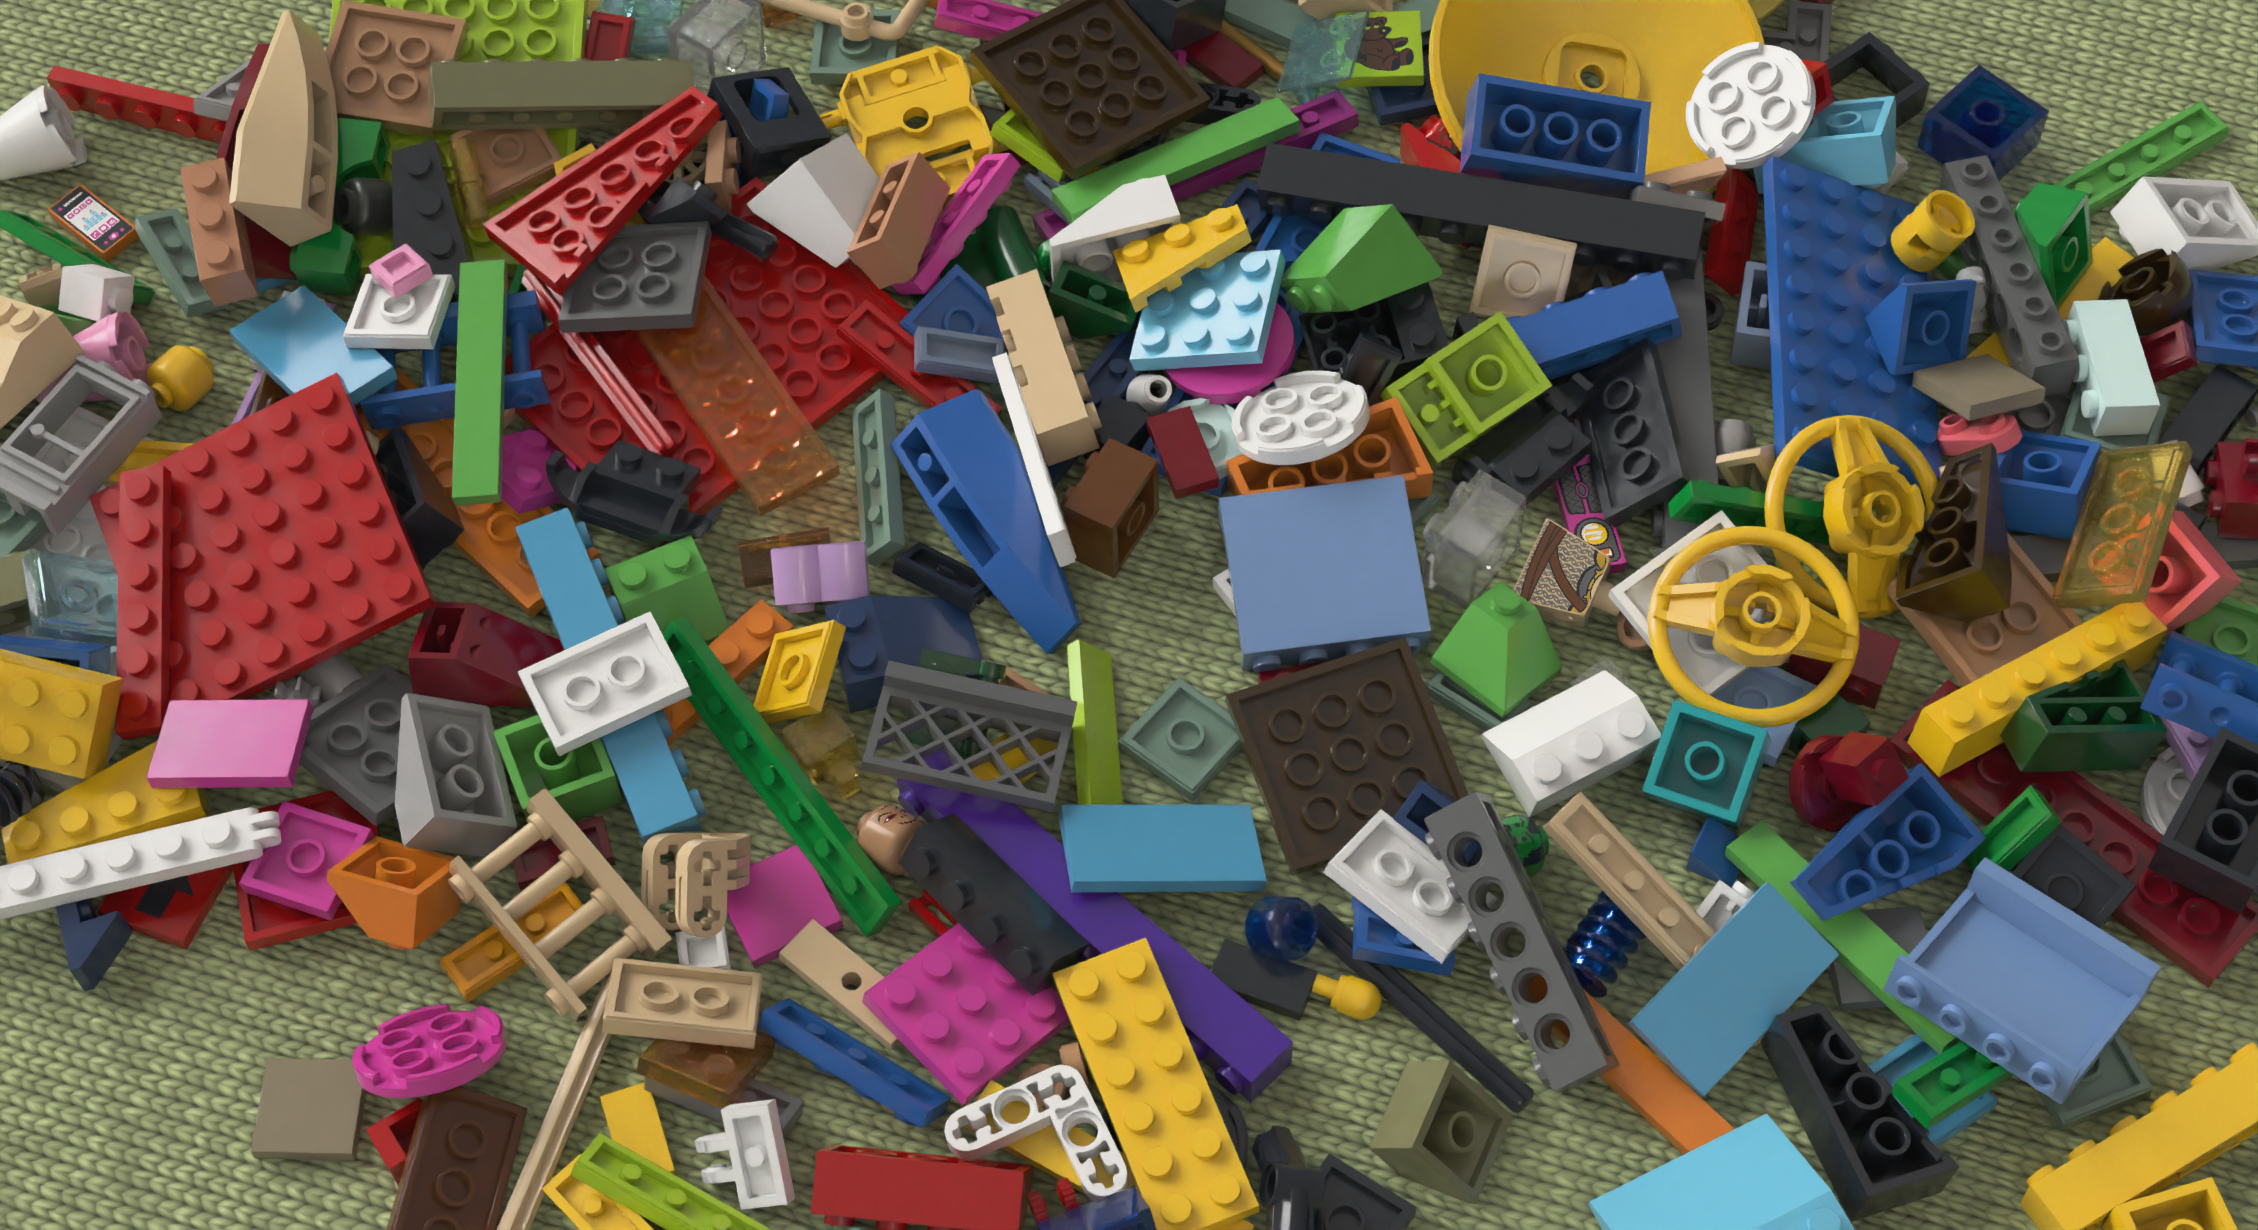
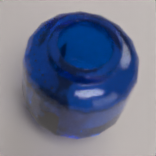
M1265 896L1252 905L1245 920V936L1250 948L1255 954L1272 960H1299L1306 956L1314 947L1318 935V921L1315 911L1308 902L1298 897Z

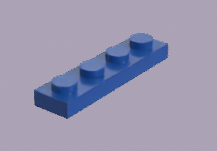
M790 998L765 1009L762 1013L757 1027L771 1035L776 1044L799 1052L810 1059L813 1065L821 1072L836 1075L852 1085L854 1091L860 1096L883 1104L894 1111L895 1116L900 1121L923 1128L945 1114L951 1100L950 1096Z

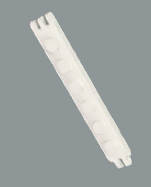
M249 807L0 866V920L260 858L263 855L264 848L276 846L282 841L281 831L277 829L280 825L279 814L274 811L259 813L258 809Z

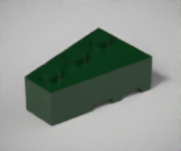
M2122 659L2115 662L2109 670L2098 673L2094 670L2086 673L2082 680L2069 684L2065 681L2027 696L2000 736L2021 772L2140 769L2168 730L2158 715L2140 708L2146 694L2126 661Z

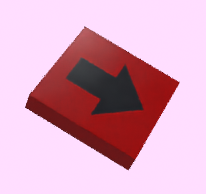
M233 865L110 893L104 899L98 909V913L102 916L119 911L132 930L187 950L232 874Z

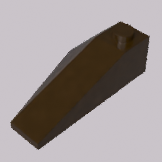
M1990 443L1949 458L1931 497L1935 505L1928 521L1924 522L1922 530L1915 533L1918 543L1913 553L1904 555L1898 567L1895 600L1900 606L1962 622L1991 616L1999 611L2010 608L2012 570L1997 451L1995 446Z

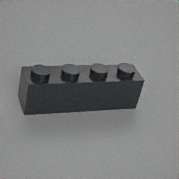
M955 813L917 828L898 862L1032 996L1054 986L1052 973L1078 964L1089 946V943Z

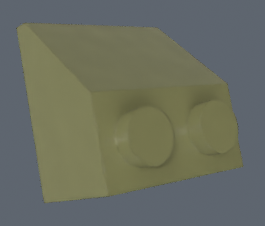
M1451 1060L1407 1062L1369 1149L1400 1176L1468 1204H1476L1513 1116Z

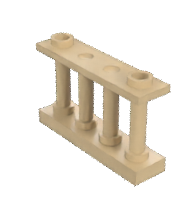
M544 788L529 800L527 812L530 816L526 818L527 825L471 869L458 855L450 862L449 872L452 874V877L448 882L465 903L473 899L546 986L548 991L544 996L551 1007L561 1017L569 1014L576 1022L584 1015L587 1009L579 997L612 971L614 958L627 959L635 952L641 954L645 951L653 959L668 947L672 938L553 796ZM550 838L562 852L558 856L560 861L504 906H501L483 884L538 840L546 841ZM582 876L594 890L590 893L591 899L537 943L533 944L515 921L569 878L574 877L577 879ZM613 913L625 927L621 931L623 937L569 981L565 982L547 959L603 914L609 917Z

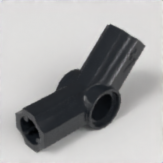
M1272 1126L1269 1131L1257 1134L1252 1147V1152L1262 1174L1259 1186V1199L1261 1205L1267 1208L1266 1230H1314V1216L1318 1213L1324 1199V1173L1321 1169L1307 1166L1299 1144L1294 1140L1289 1128Z

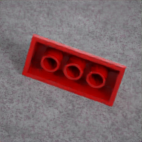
M832 1144L817 1150L811 1214L825 1215L824 1224L853 1227L855 1226L856 1218L876 1220L875 1229L907 1230V1224L927 1225V1230H1024L1028 1209L1026 1193L1031 1192L1034 1166L1014 1162L984 1159L963 1160L955 1156Z

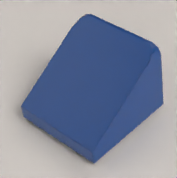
M1708 816L1690 852L1686 869L1714 882L1721 880L1731 888L1740 869L1724 855L1726 846L1737 839L1738 836L1720 821Z

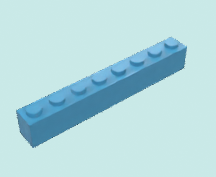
M568 507L515 527L522 549L564 650L618 626V623L625 621L615 595L606 598L601 586L607 585L609 582L600 559L596 558L590 561L586 549L593 547L585 523L581 521L575 524ZM663 709L600 737L644 845L649 838L659 833L702 832L699 818L707 815L697 789L687 791L682 778L690 774L680 749L670 751L666 739L672 737L673 733Z

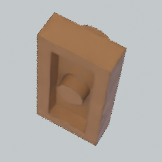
M727 120L718 121L709 131L705 186L718 195L714 203L731 213L732 195L739 193L738 174L734 167L736 163H741V147L738 137H731Z

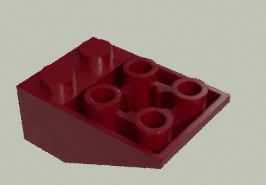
M436 602V605L424 611L408 655L413 694L489 707L518 706L535 709L518 671L560 653L564 649L559 639L476 603Z

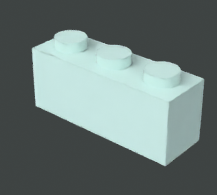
M2128 300L2074 301L2067 320L2062 322L2079 357L2073 381L2080 384L2082 391L2081 411L2085 418H2089L2093 435L2148 434L2159 410L2160 402Z

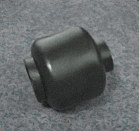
M352 178L347 180L341 189H338L335 193L333 213L336 220L346 232L353 235L382 236L388 234L393 229L392 184L386 180L375 178Z

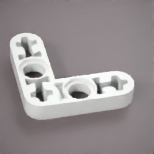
M1057 1065L957 1110L946 1121L944 1132L948 1147L955 1156L963 1160L981 1158L1052 1125L1085 1194L1091 1201L1101 1205L1114 1204L1122 1199L1128 1190L1129 1179L1126 1165L1082 1076L1076 1069L1070 1066ZM1062 1082L1066 1088L1071 1087V1097L1062 1101L1058 1094L1053 1095L1055 1093L1053 1085ZM1036 1091H1039L1040 1098L1044 1101L1046 1109L1041 1113L1038 1111L1036 1098L1032 1094ZM1013 1101H1022L1030 1108L1027 1119L1018 1124H1009L1001 1117L1005 1105ZM992 1112L995 1126L999 1130L995 1134H992L991 1127L988 1125L985 1116ZM1089 1123L1095 1126L1098 1130V1135L1090 1145L1077 1146L1069 1139L1071 1129L1077 1124ZM968 1124L972 1130H978L976 1132L977 1141L968 1144L965 1138H960L962 1136L960 1128ZM1098 1155H1100L1105 1171L1109 1175L1115 1174L1113 1176L1114 1185L1111 1188L1105 1189L1102 1183L1093 1185L1097 1181V1175L1091 1159L1096 1158Z

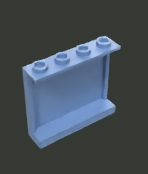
M1404 475L1219 498L1218 520L1220 533H1223L1242 652V670L1253 669L1254 672L1259 673L1280 669L1282 665L1298 663L1300 665L1328 662L1330 659H1338L1406 637L1412 654L1428 646L1431 627Z
M1984 858L1975 868L1964 892L1907 957L1902 954L1899 955L1883 990L1904 1005L1909 1006L1934 1022L1946 1032L1979 1051L1991 1061L2027 1082L2039 1092L2062 1104L2145 999L2161 966L1989 859Z

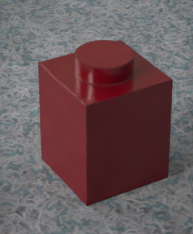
M1850 731L1818 759L1837 798L1841 800L1877 806L1909 778L1889 737Z

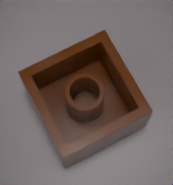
M1111 438L1107 440L1100 452L1094 451L1090 455L1084 468V476L1077 486L1071 485L1067 489L1061 502V510L1064 511V520L1077 557L1075 561L1112 578L1116 577L1159 511L1157 459Z

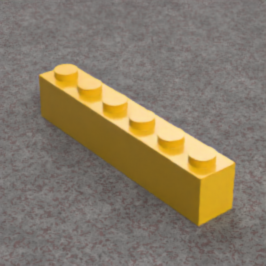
M2140 600L2122 602L1924 707L1907 743L1934 773L1940 777L2003 743L2004 741L2000 736L2027 696L2065 681L2069 684L2082 680L2086 673L2094 670L2098 673L2109 670L2115 662L2122 659L2126 661L2131 671L2134 672L2150 663L2168 628Z
M2254 1042L2245 1045L2230 1058L2231 1064L2220 1071L2214 1066L2205 1069L2189 1083L2191 1088L2180 1095H2177L2174 1090L2162 1095L2149 1107L2151 1112L2137 1120L2134 1115L2122 1119L2109 1130L2108 1134L2110 1137L2097 1145L2092 1139L2082 1143L2068 1155L2069 1161L2057 1169L2052 1164H2048L2036 1171L2026 1181L2029 1187L2020 1202V1206L2039 1230H2100L2115 1205L2162 1192L2258 1133V1046Z

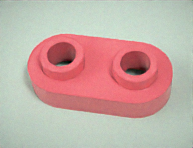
M1953 413L1940 421L1936 442L1940 446V452L1948 456H1957L1990 443L1995 446L1997 454L2017 445L2022 438V433L2016 418L2010 414L2000 413L1969 421L1959 414Z

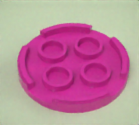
M1276 303L1262 363L1164 369L1170 383H1174L1178 388L1192 395L1194 399H1208L1209 404H1233L1241 402L1246 396L1253 398L1261 393V389L1289 370L1296 349L1292 323L1285 310Z
M450 1004L433 1005L401 1014L379 1025L377 1028L379 1035L370 1040L366 1045L357 1046L353 1053L352 1063L358 1083L363 1089L372 1094L390 1098L426 1096L458 1087L485 1073L504 1054L507 1047V1037L500 1016L486 1007L479 1006L475 1011H451Z

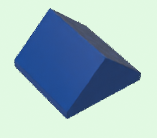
M1962 279L1901 283L1865 317L1889 373L1894 375L1911 374L1917 370L1966 358L1977 281Z

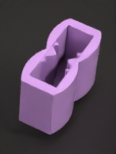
M866 541L771 549L775 605H786L787 613L815 611L814 602L833 601V604L871 595Z

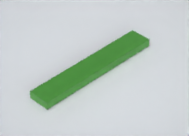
M1276 97L1051 190L1052 200L1066 219L1072 223L1124 184L1132 183L1142 178L1165 175L1169 186L1267 146L1268 143H1274L1300 132V120L1279 97Z
M505 259L460 263L452 500L455 506L499 503L502 500L508 267Z
M1759 821L1726 846L1724 856L1759 888L1764 883L1769 882L1840 954L1836 959L1938 1054L1943 1053L1960 1041L1954 1035L1946 1032L1943 1028L1883 990L1899 955L1902 954L1907 957L1909 954L1858 907L1822 921L1790 884L1808 862L1765 822Z

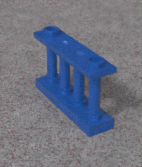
M536 290L507 294L506 337L511 336L513 374L505 375L504 410L512 408L525 409L538 404L551 403L550 394L541 369L531 371L529 333L546 329L545 316ZM459 302L449 303L434 349L374 348L394 367L395 372L397 353L422 350L423 388L397 391L396 379L378 390V395H371L362 400L360 405L372 430L393 429L397 425L402 426L455 417L456 383L442 385L440 347L457 344Z
M2171 630L2152 672L2151 678L2153 680L2140 708L2213 739L2216 738L2221 727L2258 744V666Z

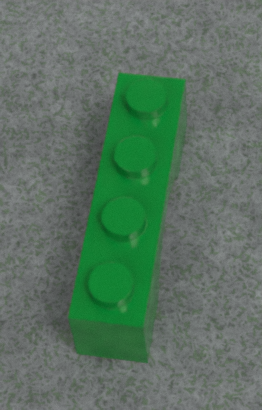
M337 118L338 164L335 193L338 189H341L347 180L352 178L383 179L391 144L382 123ZM333 213L331 231L298 244V247L294 246L292 248L290 270L292 273H295L300 285H305L310 291L355 295L364 257L354 235L338 226V221Z

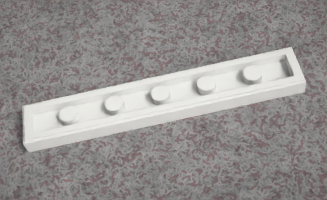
M1006 352L992 357L993 364L1047 536L1059 566L1063 567L1074 563L1077 557L1010 357Z

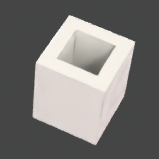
M95 264L64 266L62 269L58 310L97 322L112 313L120 311L121 313H131L135 276Z

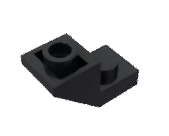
M679 177L675 178L662 197L656 193L652 200L648 198L637 210V213L652 224L708 221L710 226L723 220L727 212L714 203L718 196L715 192L697 179L690 186Z

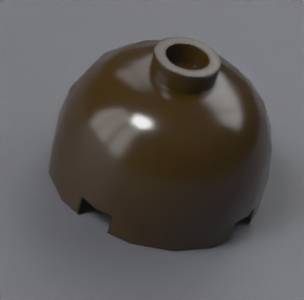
M2162 248L2140 254L2125 263L2118 270L2123 277L2113 287L2107 281L2098 298L2099 300L2127 299L2138 335L2148 336L2184 320V316L2188 312L2194 297V286L2191 274L2178 254L2171 250V255H2167Z

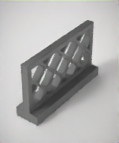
M889 660L884 675L882 692L863 755L861 770L1053 812L1072 733L1077 701ZM892 706L911 710L916 717L897 725L887 713L888 707ZM943 717L959 721L963 727L944 735L934 721ZM883 725H884V727L887 729V730L884 731V732H882ZM924 726L935 741L915 749L905 735ZM987 728L1006 731L1010 738L992 746L981 731ZM971 736L982 752L963 760L952 745ZM1039 738L1057 742L1058 746L1057 749L1039 756L1029 741ZM893 740L897 742L906 754L895 760L875 756L878 747ZM1019 747L1030 762L1011 771L1000 755ZM942 750L953 764V766L941 771L930 768L923 759ZM990 761L1001 774L1000 777L987 781L978 779L971 769ZM1053 763V768L1051 771L1048 765ZM1038 771L1048 784L1047 793L1028 790L1019 780Z

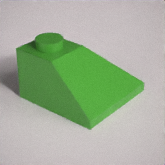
M1501 581L1470 604L1434 653L1430 664L1502 718L1559 675L1562 669L1560 660L1537 607Z

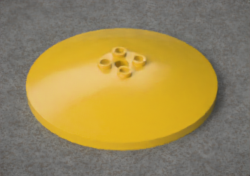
M1440 0L1433 18L1428 60L1430 81L1437 108L1448 133L1460 152L1462 151L1467 94L1478 74L1481 73L1651 102L1645 175L1709 159L1698 148L1689 134L1686 122L1687 102L1691 101L1695 88L1704 76L1702 71L1714 59L1724 52L1743 44L1761 42L1762 45H1765L1760 26L1748 0ZM1583 72L1594 73L1599 78L1601 86L1598 88L1585 86L1581 81L1580 74ZM1717 184L1714 188L1704 190L1703 192H1707L1714 195L1716 193Z

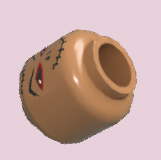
M894 804L881 805L875 810L867 812L859 821L857 826V843L876 867L893 876L902 875L907 871L898 862L917 828L926 824Z

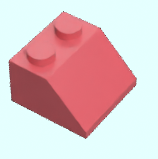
M2160 507L2154 520L2151 519V515L2136 529L2137 533H2141L2160 522L2156 536H2153L2155 528L2140 536L2131 534L2108 555L2105 562L2099 563L2092 570L2116 600H2127L2134 596L2138 599L2143 597L2170 509ZM2172 510L2145 598L2140 601L2168 628L2165 633L2166 635L2171 630L2174 631L2208 613L2237 587L2242 580L2185 513ZM2134 541L2141 543L2140 550L2151 543L2153 544L2150 548L2137 555H2127L2125 552L2127 545ZM2136 544L2131 545L2129 551L2135 552L2138 546ZM2145 557H2148V563L2142 570L2133 571L2130 568L2131 563L2124 564L2122 571L2119 572L2122 561L2135 560L2134 566L2139 568L2144 564Z

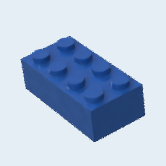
M1479 73L1467 94L1459 173L1627 200L1631 190L1644 184L1651 102Z

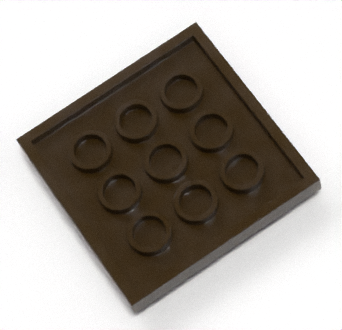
M1070 0L971 49L969 61L1071 180L1207 110L1211 99L1124 0Z
M1406 637L1226 695V705L1292 876L1328 864L1380 809L1394 818L1420 779L1427 781L1458 800L1469 795Z

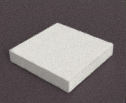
M366 274L343 334L346 347L434 349L455 289L452 275H433L434 277L396 299L372 277V274Z

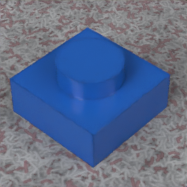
M754 78L748 110L753 118L758 121L787 118L789 113V94L770 79Z

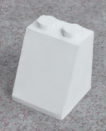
M846 133L800 158L749 201L747 205L752 212L837 268L852 259L847 254V251L880 178Z

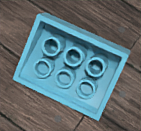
M1767 1113L1588 1203L1602 1230H1855L1832 1190Z

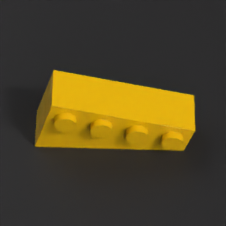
M156 741L31 809L29 813L17 819V821L4 827L1 833L7 863L20 862L210 817L212 814L205 788H152L146 777L156 748Z

